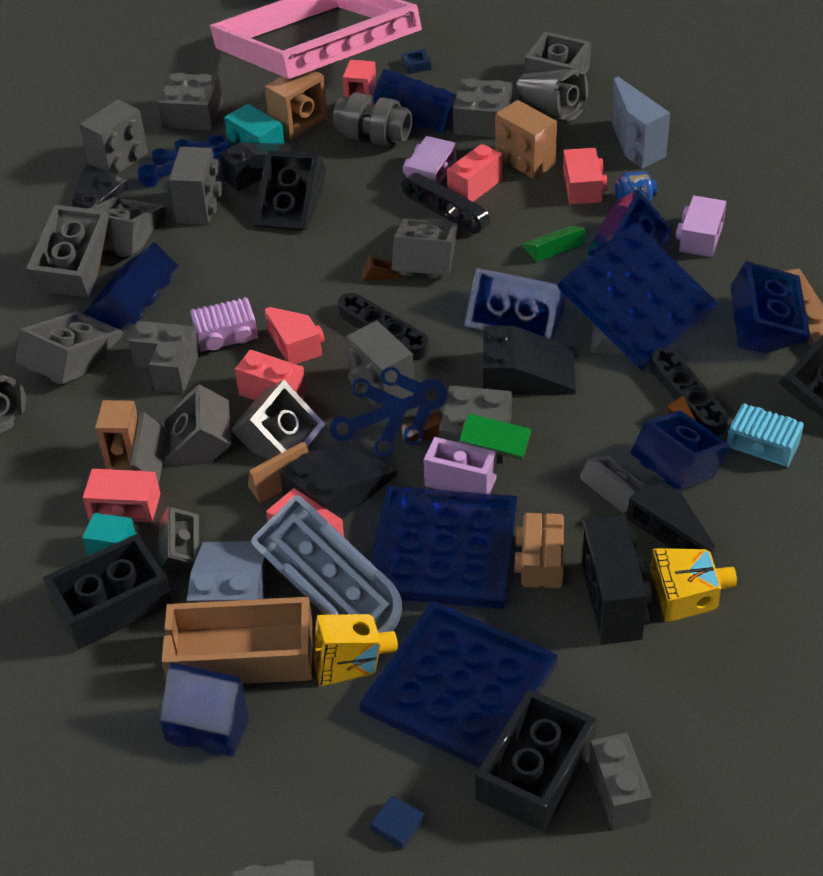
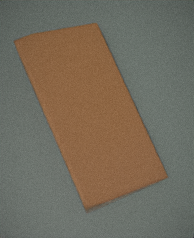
M305 442L291 447L249 471L248 487L258 502L263 503L283 492L280 471L302 454L308 453Z

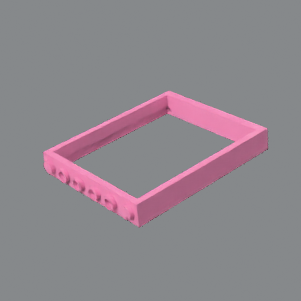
M280 0L210 25L216 49L287 79L422 30L417 5L402 0ZM336 7L371 18L286 50H280L252 39V37Z

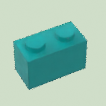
M249 104L224 117L225 133L231 142L236 144L284 143L282 123Z

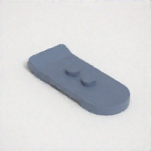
M296 495L292 497L253 536L251 540L252 545L305 597H309V601L324 615L369 614L374 617L378 633L393 631L397 626L402 613V601L394 584L301 496Z

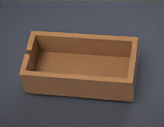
M309 597L167 604L165 619L166 636H164L162 666L168 688L312 680V616Z

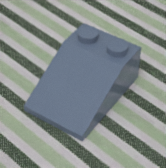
M620 77L614 78L611 122L625 157L643 169L667 156L670 112Z
M251 541L202 542L190 573L187 603L264 599L268 560L252 545Z

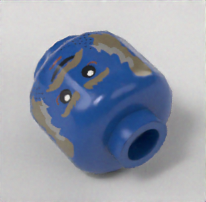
M646 171L623 173L620 179L615 182L616 200L621 202L625 208L646 207L651 203L652 197L657 195V183L655 180H651L650 175Z

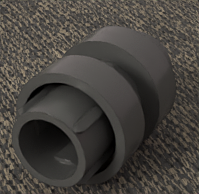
M354 92L350 97L342 96L336 102L333 112V125L338 131L344 132L347 139L364 142L370 135L373 144L391 147L394 142L403 143L407 140L412 125V114L408 108L401 107L398 100L381 97L375 104L372 95Z

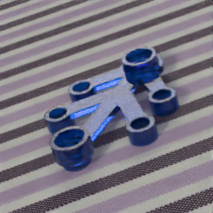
M212 135L206 142L179 139L174 143L175 151L163 148L155 149L152 151L154 164H144L137 169L139 182L147 188L156 186L160 177L172 172L180 147L212 148L213 158L219 160V153L231 147L230 142L223 135Z
M386 367L381 373V380L384 384L388 386L398 385L414 393L401 399L371 386L366 379L358 378L351 385L352 393L357 397H367L385 406L351 419L347 416H337L330 423V433L335 440L345 442L353 437L356 430L389 418L381 438L377 439L374 443L375 452L381 457H387L393 452V440L406 411L418 407L412 425L406 428L403 434L404 440L409 445H418L423 440L422 430L431 410L441 408L446 402L447 390L442 382L436 379H426L420 383L400 374L399 370L394 367ZM393 370L396 373L397 377L394 382H387L385 380V373L387 371ZM358 382H364L367 385L365 393L358 394L355 391V385ZM431 388L437 391V398L433 401H429L426 398V392ZM340 423H345L349 427L345 435L337 433L336 429ZM417 430L419 438L413 442L409 441L407 437L409 431ZM382 441L389 443L390 447L386 453L378 451V445Z

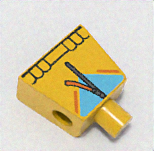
M653 549L651 574L665 622L713 611L718 608L721 589L737 586L735 568H715L711 553L706 549Z
M369 614L317 615L312 662L319 686L372 675L376 672L379 654L397 652L396 633L394 631L378 633L374 617Z

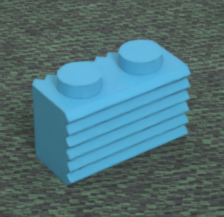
M744 403L741 405L729 428L726 447L789 467L800 444L804 424L802 421L797 422L791 417L778 416L777 413L772 414L771 411L766 412L760 407L748 406Z

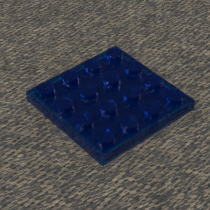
M636 222L561 279L557 285L641 371L651 363L652 353L656 349L669 348L718 304Z
M387 486L371 563L394 584L401 600L504 609L517 511V496Z
M432 600L361 700L360 712L480 768L527 690L530 689L537 693L541 691L558 664V655Z

